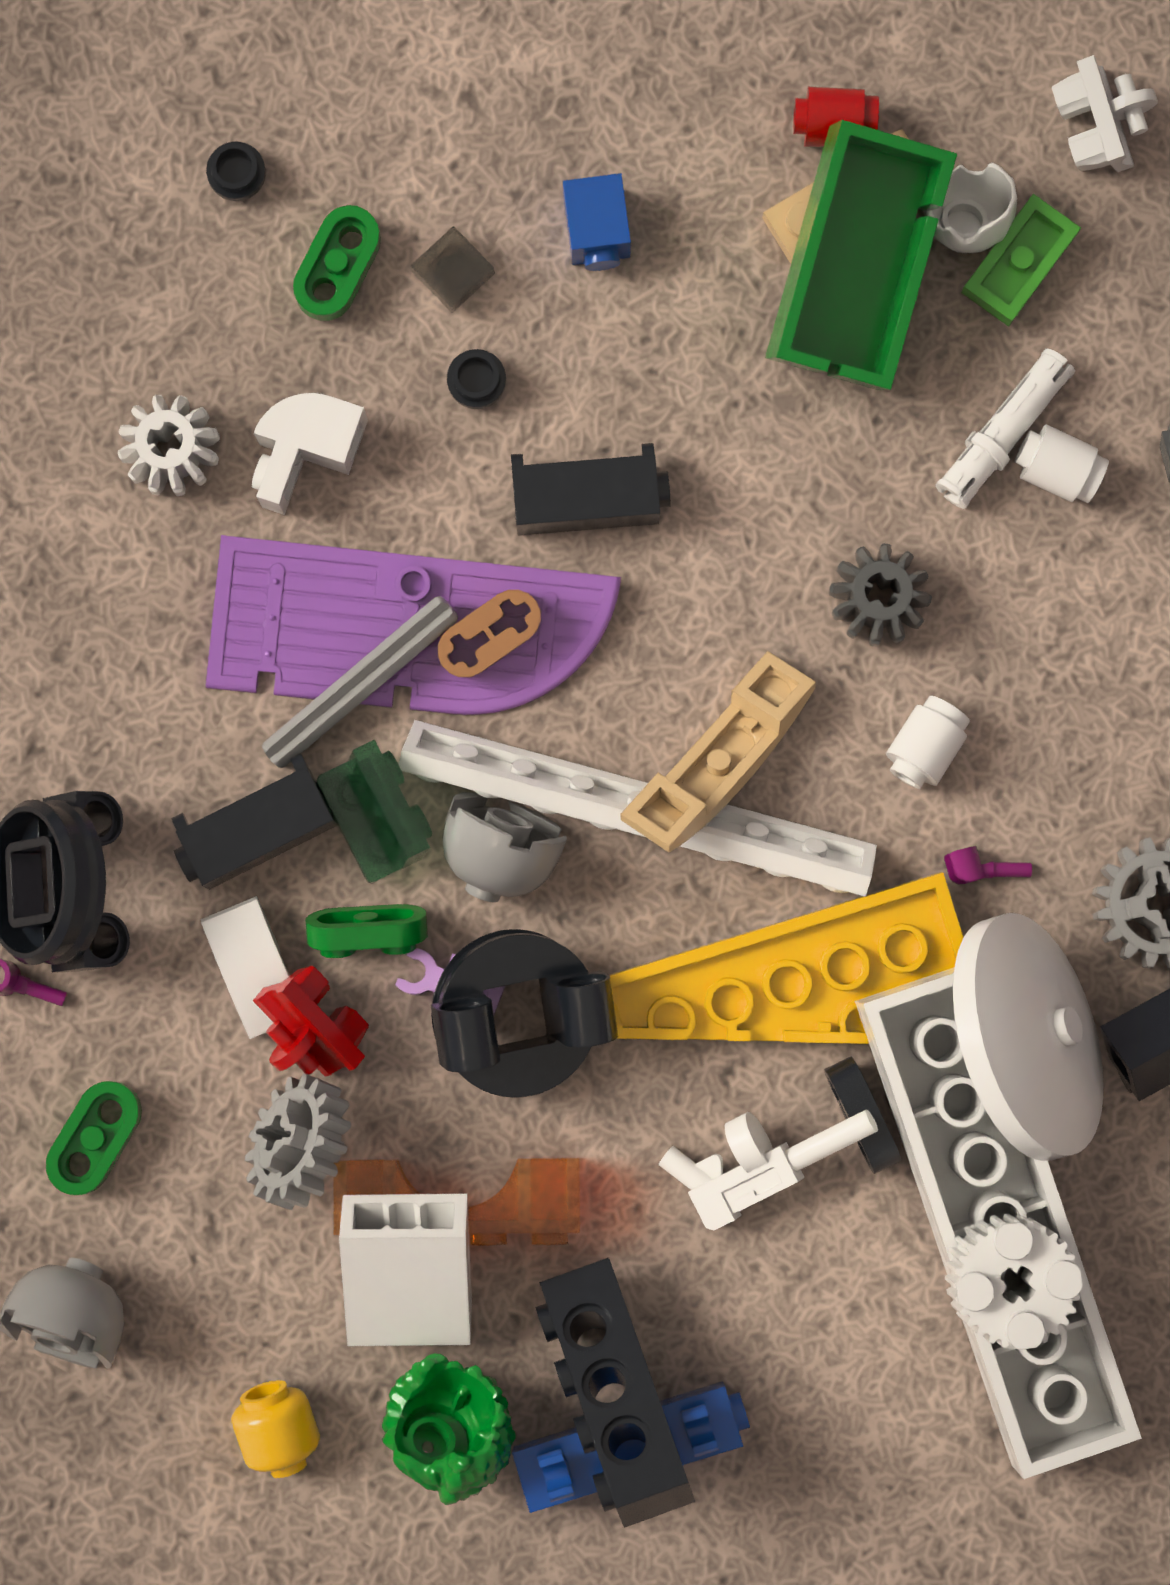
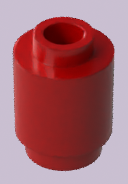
M808 86L806 98H795L793 134L804 135V147H824L829 126L840 120L878 130L879 96L865 95L864 89Z

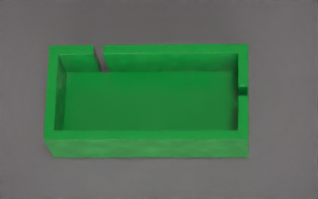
M840 120L829 126L766 352V359L815 373L828 372L827 376L875 390H891L939 221L938 218L931 216L916 219L918 209L931 211L943 207L957 153L845 120Z

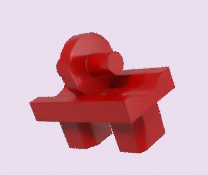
M314 966L298 969L283 982L262 988L253 999V1002L273 1022L266 1033L278 1045L269 1058L270 1063L277 1071H283L296 1064L305 1074L310 1075L318 1069L326 1077L344 1067H347L349 1071L357 1068L365 1058V1055L357 1047L368 1030L369 1024L356 1010L348 1006L336 1008L329 1017L322 1011L317 1004L330 990L329 981Z

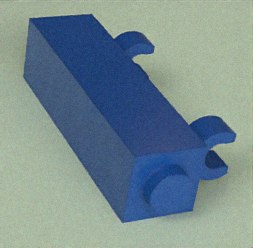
M723 1381L660 1401L682 1465L743 1447L739 1431L750 1428L740 1393L728 1395ZM576 1427L513 1446L512 1455L530 1513L597 1492L592 1475L603 1472L597 1451L584 1453ZM640 1440L625 1441L616 1450L615 1457L622 1460L634 1459L643 1452L646 1444Z

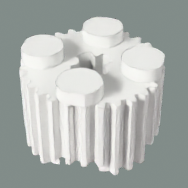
M1004 1214L1003 1219L993 1215L990 1216V1223L988 1224L981 1219L978 1221V1227L974 1229L967 1225L964 1228L966 1236L957 1235L955 1238L958 1243L957 1248L949 1247L948 1251L953 1257L952 1261H947L946 1266L951 1270L950 1274L945 1275V1280L951 1285L946 1291L953 1299L951 1305L957 1311L958 1317L977 1335L983 1336L992 1344L996 1341L1004 1348H1007L1009 1344L1019 1350L1036 1348L1042 1342H1048L1047 1334L1050 1332L1057 1336L1060 1333L1058 1326L1060 1324L1066 1326L1069 1324L1066 1315L1068 1313L1075 1314L1076 1309L1072 1306V1302L1080 1300L1081 1296L1079 1293L1083 1287L1081 1270L1072 1262L1076 1257L1067 1250L1068 1244L1058 1238V1234L1030 1217L1027 1219L1022 1215H1018L1015 1218L1010 1214ZM1022 1266L1021 1278L1023 1283L1020 1288L1015 1292L1010 1290L1008 1294H1003L1007 1286L1000 1279L1002 1273L1008 1268L1017 1273Z

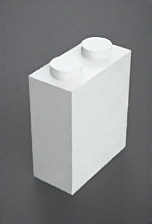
M467 1194L343 1195L339 1244L347 1346L470 1345L472 1289Z

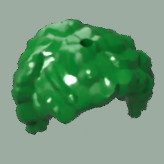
M434 1353L426 1356L422 1361L414 1363L412 1369L400 1376L389 1393L390 1400L386 1403V1415L383 1417L382 1429L385 1432L382 1441L386 1447L393 1451V1461L396 1467L425 1489L438 1491L439 1498L445 1505L455 1504L459 1500L465 1501L470 1496L478 1495L483 1487L493 1484L497 1480L499 1472L509 1464L510 1450L516 1435L511 1424L512 1417L509 1415L508 1401L502 1395L503 1392L498 1387L496 1379L483 1375L477 1365L463 1368L462 1364L458 1361L449 1362L446 1356Z

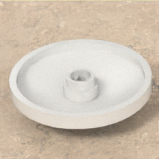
M1007 913L980 921L968 930L960 944L953 978V1003L957 1033L971 1081L992 1122L1018 1151L1040 1161H1050L1077 1154L1088 1146L1096 1133L1102 1112L1104 1088L1099 1039L1086 995L1064 952L1050 934L1034 920L1021 914Z

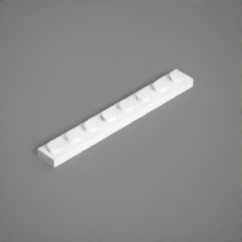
M414 720L401 751L398 770L415 774L418 778L427 782L452 784L473 790L483 797H500L529 805L542 813H559L588 821L601 829H618L645 837L621 821L620 814L648 783ZM726 805L709 823L680 847L705 853L715 860L736 861L758 867L774 876H791L817 883L833 892H850L866 897L872 878L877 845Z

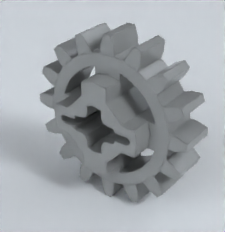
M1145 838L1139 842V856L1126 846L1117 852L1122 864L1120 868L1112 864H1106L1102 867L1100 871L1110 880L1109 886L1094 888L1092 895L1105 900L1106 908L1092 915L1094 920H1108L1111 928L1102 937L1105 943L1117 939L1124 943L1120 951V958L1126 960L1136 954L1137 951L1141 952L1142 967L1149 969L1153 968L1156 964L1158 955H1162L1167 968H1170V908L1163 911L1164 919H1162L1159 910H1149L1147 907V899L1156 895L1155 887H1157L1160 896H1170V874L1168 870V865L1170 866V838L1163 842L1160 851H1156L1155 844L1151 838ZM1138 868V887L1131 897L1121 899L1122 888L1126 880ZM1135 920L1149 929L1151 940H1154V943L1135 934L1126 921Z
M303 1074L300 1080L289 1077L286 1082L285 1092L274 1089L271 1092L272 1106L269 1110L260 1108L258 1115L262 1121H257L254 1129L249 1134V1138L255 1143L254 1149L245 1155V1161L254 1164L246 1179L248 1183L256 1185L253 1193L256 1197L266 1200L265 1202L292 1210L294 1205L303 1208L307 1207L310 1193L322 1196L324 1193L323 1179L326 1175L336 1177L338 1170L334 1163L339 1162L341 1155L345 1154L348 1148L341 1141V1136L351 1128V1122L341 1117L348 1109L349 1102L339 1098L341 1093L339 1087L308 1074Z

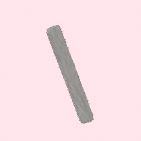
M439 596L432 599L269 737L262 745L267 757L279 768L287 766L291 762V758L305 751L455 624L458 620L456 611L443 597Z

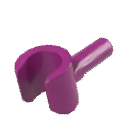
M977 846L956 850L944 856L949 878L958 885L984 878H1030L1032 876L1031 863L989 862L981 864Z
M0 959V966L5 973L4 980L0 984V996H8L16 992L63 1006L67 992L32 981L31 978L22 976L15 964Z

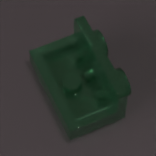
M375 739L354 749L346 763L319 775L316 781L366 881L370 884L422 860L430 848L426 839L432 837L430 825L421 808L417 804L409 807L399 788V785L405 781L398 762L390 751L381 753Z

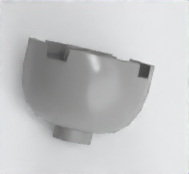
M462 792L453 797L446 816L442 840L445 860L455 875L467 883L465 890L478 899L498 902L500 896L518 897L539 888L550 878L566 844V836L559 837L561 828L542 814L511 801H508L511 811L485 806L487 797L480 796L477 793Z
M69 1258L66 1267L45 1265L27 1272L15 1283L0 1312V1330L16 1341L21 1330L31 1334V1339L36 1342L33 1349L90 1368H97L99 1361H101L108 1369L112 1367L121 1344L124 1331L123 1304L116 1291L100 1280L103 1273L101 1268L81 1259Z

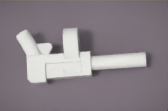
M866 1109L790 1148L787 1142L772 1148L771 1142L758 1119L752 1113L746 1112L725 1123L726 1138L736 1160L740 1164L739 1166L723 1173V1158L721 1155L714 1154L695 1163L674 1146L666 1152L659 1166L690 1189L688 1194L705 1227L714 1231L742 1216L741 1210L802 1180L804 1175L801 1169L876 1133L878 1128L872 1114Z

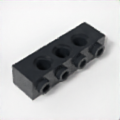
M609 1257L539 1282L546 1304L535 1308L547 1342L559 1339L565 1358L554 1362L564 1394L566 1398L575 1394L578 1395L584 1414L574 1417L573 1421L584 1453L597 1451L603 1472L594 1474L592 1477L604 1512L616 1508L625 1528L694 1503V1496ZM601 1329L606 1332L604 1338L594 1346L585 1347L577 1344L579 1337L587 1330ZM621 1384L626 1387L623 1395L616 1401L603 1403L596 1400L598 1392L606 1385ZM640 1440L646 1444L643 1452L634 1459L622 1460L615 1457L616 1450L625 1441Z

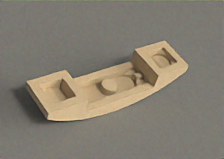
M767 651L732 690L731 704L666 776L658 772L620 814L621 821L667 852H671L681 846L709 823L755 774L805 706L815 689L816 681Z

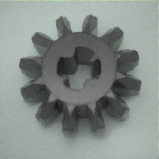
M885 543L879 548L877 561L873 560L869 550L864 546L858 548L855 552L858 567L850 562L841 561L837 567V572L846 582L832 583L829 587L830 596L836 599L848 600L833 609V618L835 620H842L853 615L855 620L850 624L846 634L854 639L859 635L863 625L871 628L868 638L869 645L875 647L879 646L881 642L883 628L887 629L890 638L896 644L902 642L905 638L902 623L910 628L919 629L924 619L914 608L928 607L932 600L930 594L924 591L913 590L924 584L929 577L926 570H918L908 575L906 569L914 558L913 554L908 551L905 552L896 564L890 561L891 545ZM877 582L881 590L888 588L893 590L894 593L887 603L890 607L884 608L879 600L868 601L866 597L873 587L871 583Z

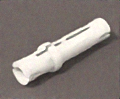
M1045 349L1041 353V357L982 430L977 433L973 431L965 440L967 447L944 477L936 483V488L940 493L948 490L944 495L948 501L959 508L966 509L971 499L991 474L997 469L1002 471L1009 463L1008 453L1061 387L1075 374L1074 367L1071 364H1067L1065 368H1062L1068 361L1065 357L1054 350Z

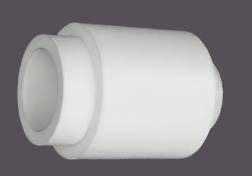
M1046 424L1039 434L1031 430L1027 433L1019 448L1015 463L1023 466L1020 479L1067 501L1073 502L1077 498L1089 503L1103 480L1109 460L1097 455L1098 448Z
M929 696L923 706H915L886 752V756L894 763L890 768V772L901 781L917 789H921L924 782L937 786L967 738L964 730L970 722L969 718L950 703L938 697Z

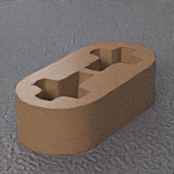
M519 589L506 590L497 594L451 626L441 636L438 644V658L442 667L457 677H473L484 672L530 640L538 632L541 624V609L538 602L529 593ZM510 600L515 606H520L524 603L529 606L531 612L524 618L528 625L525 631L519 633L515 628L509 627L495 636L490 627L503 618L504 611L501 606L504 602ZM484 631L490 641L476 650L475 655L479 662L472 667H469L464 661L454 664L449 657L455 650V645L452 642L454 637L461 635L465 640H471Z

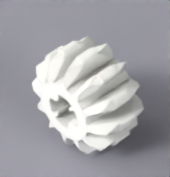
M155 395L152 400L155 412L147 415L145 410L139 405L133 406L131 412L140 423L139 426L122 425L120 427L119 434L131 444L118 450V456L123 463H134L128 476L135 484L149 478L148 489L152 494L158 496L164 490L167 480H170V485L175 495L182 496L186 490L183 481L184 477L190 475L199 486H202L207 481L202 471L197 467L199 463L207 466H216L218 464L219 457L217 454L206 447L214 445L220 440L219 433L215 428H203L209 419V414L203 407L189 413V401L185 396L179 395L174 400L171 409L168 410L162 395ZM172 434H174L181 447L180 449L170 448L166 456L163 457L156 445L158 441L168 442Z

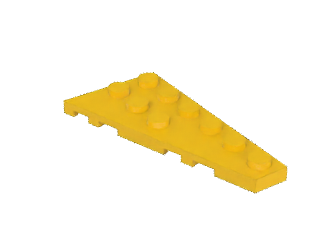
M944 873L932 874L868 894L866 897L861 896L610 974L618 1030L617 1039H699L869 1044L855 1001L955 967L963 935Z

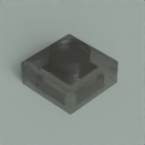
M455 226L449 229L410 265L415 276L451 313L459 308L495 274L494 267Z

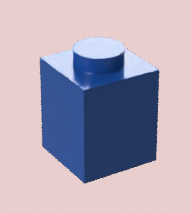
M622 173L564 180L563 200L572 265L585 264L586 270L602 271L619 266L620 259L630 258L631 239Z

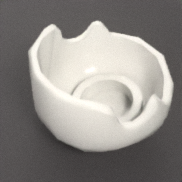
M994 163L988 164L983 171H970L963 165L957 166L952 172L943 207L931 211L924 210L925 216L939 219L934 238L951 250L961 253L982 252L1002 241L1016 214L1017 194L1014 179L999 165Z

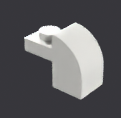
M318 393L297 394L285 398L272 406L260 419L254 431L259 445L273 449L271 456L262 454L252 480V488L258 490L256 497L262 508L285 515L304 460L349 475L368 422L364 407Z

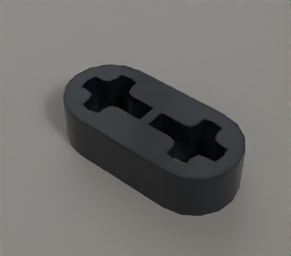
M849 1057L825 1068V1076L845 1119L867 1109L877 1124L878 1131L857 1141L872 1173L876 1174L901 1162L897 1146L854 1059Z

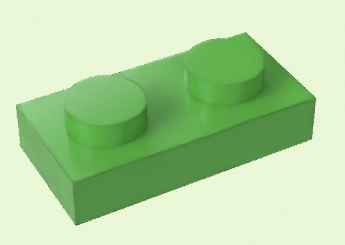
M1032 194L1014 218L1004 239L994 245L965 284L961 293L1009 327L1078 235L1081 227L1038 196Z

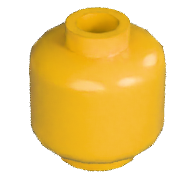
M282 1380L265 1382L247 1390L240 1397L241 1404L235 1409L231 1417V1423L248 1468L259 1472H271L274 1478L288 1477L303 1470L307 1465L306 1458L316 1450L320 1442V1434L305 1393L299 1388L288 1387L286 1382Z

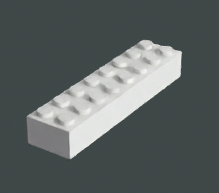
M954 968L859 999L855 1001L947 1275L951 1273V1270L946 1266L947 1261H952L953 1257L948 1250L949 1247L957 1248L956 1236L965 1237L966 1232L964 1228L967 1225L974 1229L978 1227L979 1220L982 1219L988 1224L990 1223V1216L995 1215L1003 1219L1004 1214H1010L1015 1218L1018 1215H1022L1027 1219L1030 1217L1058 1234V1238L1068 1244L1067 1250L1075 1255L1076 1258L1072 1262L1081 1270L1083 1284L1082 1290L1079 1293L1081 1297L1080 1300L1072 1302V1306L1076 1309L1075 1314L1068 1313L1066 1317L1069 1320V1324L1067 1326L1060 1324L1058 1326L1060 1333L1056 1336L1050 1332L1047 1334L1048 1342H1042L1036 1348L1019 1350L1011 1344L1007 1348L1002 1347L996 1341L992 1344L983 1336L977 1335L963 1321L1011 1465L1023 1479L1142 1438L1048 1161L1035 1160L1026 1156L1008 1142L992 1122L971 1081L957 1033L953 1003ZM1022 1266L1017 1273L1010 1268L1002 1273L1000 1279L1007 1286L1003 1294H1008L1010 1290L1015 1292L1020 1288L1023 1283L1021 1278Z

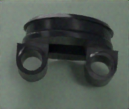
M73 791L43 798V802L40 800H27L16 805L1 820L0 943L18 961L28 965H38L43 962L51 964L52 973L113 967L122 962L126 957L130 945V937L126 925L118 916L103 912L106 895V869L102 846L114 842L119 837L123 827L121 807L111 795L100 791ZM42 852H46L49 912L45 914Z
M509 929L496 931L479 937L462 948L442 972L431 1004L432 1027L436 1039L439 1064L447 1071L458 1072L477 1088L502 1097H528L556 1087L579 1068L592 1046L606 1044L618 1038L610 976L601 970L589 973L584 964L569 949L545 935L528 930ZM539 979L546 1035L498 1045L492 1000L483 994V991Z

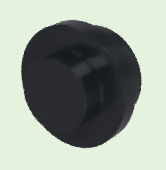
M235 141L225 143L213 151L207 162L206 174L211 188L217 195L230 201H243L251 198L261 189L266 177V168L262 156L253 146Z
M481 349L467 350L459 354L448 368L447 385L449 392L464 407L470 409L489 407L499 400L505 390V369L501 361L494 354Z

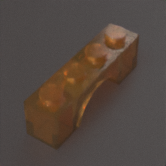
M580 1157L519 1158L507 1183L496 1195L482 1203L468 1206L470 1245H507V1233H531L532 1245L568 1244V1233H580ZM399 1159L339 1160L338 1163H334L338 1170L336 1177H333L334 1235L340 1234L343 1195L421 1194L406 1177Z

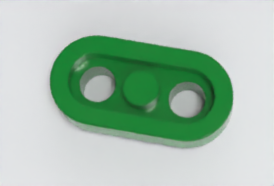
M353 205L341 206L331 211L320 226L293 282L297 303L307 316L319 321H330L339 318L350 308L378 254L381 244L378 224L367 210ZM348 232H356L362 236V241L358 247L347 249L340 244L342 237ZM323 283H329L336 288L334 296L326 301L319 300L314 296L317 286Z
M410 904L328 908L311 913L305 919L308 946L320 950V954L327 958L348 957L356 953V950L380 949L381 952L390 955L407 954L417 948L416 944L428 937L426 910L420 906Z
M104 1081L91 1086L82 1095L46 1158L47 1176L53 1186L59 1191L69 1195H83L95 1191L105 1182L141 1120L142 1107L140 1100L129 1086L120 1082ZM109 1100L118 1102L122 1109L120 1119L113 1124L107 1123L101 1115L102 1106ZM78 1152L84 1153L90 1160V1168L83 1176L75 1175L70 1169V1159Z

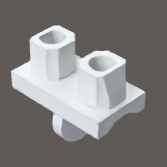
M1092 55L1077 61L1080 72L1052 86L1057 107L1064 120L1091 110L1095 119L1096 128L1068 138L1076 167L1080 171H1086L1111 165L1117 172L1135 167L1120 120H1127L1132 136L1148 131L1143 113L1157 105L1158 100L1155 91L1151 88L1136 90L1132 75L1124 74L1114 79L1119 97L1113 99L1104 67L1098 66L1096 57Z

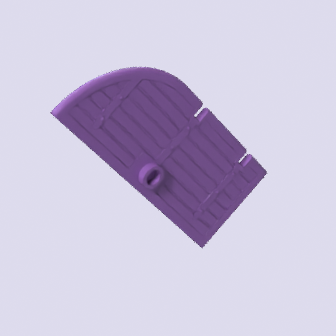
M221 535L206 688L257 693L259 671L276 673L274 695L315 699L435 597H443L452 606L458 615L457 622H459L497 594L506 590L519 589L529 593L538 602L541 609L540 627L530 640L484 672L473 677H457L450 674L440 663L438 658V644L442 636L440 635L360 703L363 705L392 708L395 686L412 687L410 710L460 715H480L509 710L529 703L552 691L566 681L587 660L600 642L612 618L620 590L621 577ZM508 600L501 606L504 611L503 618L490 627L495 636L509 627H513L521 633L528 628L524 618L531 610L526 603L515 606ZM484 631L471 640H465L461 635H457L452 640L455 650L449 657L454 664L464 661L469 667L475 666L479 662L475 655L476 650L490 641Z

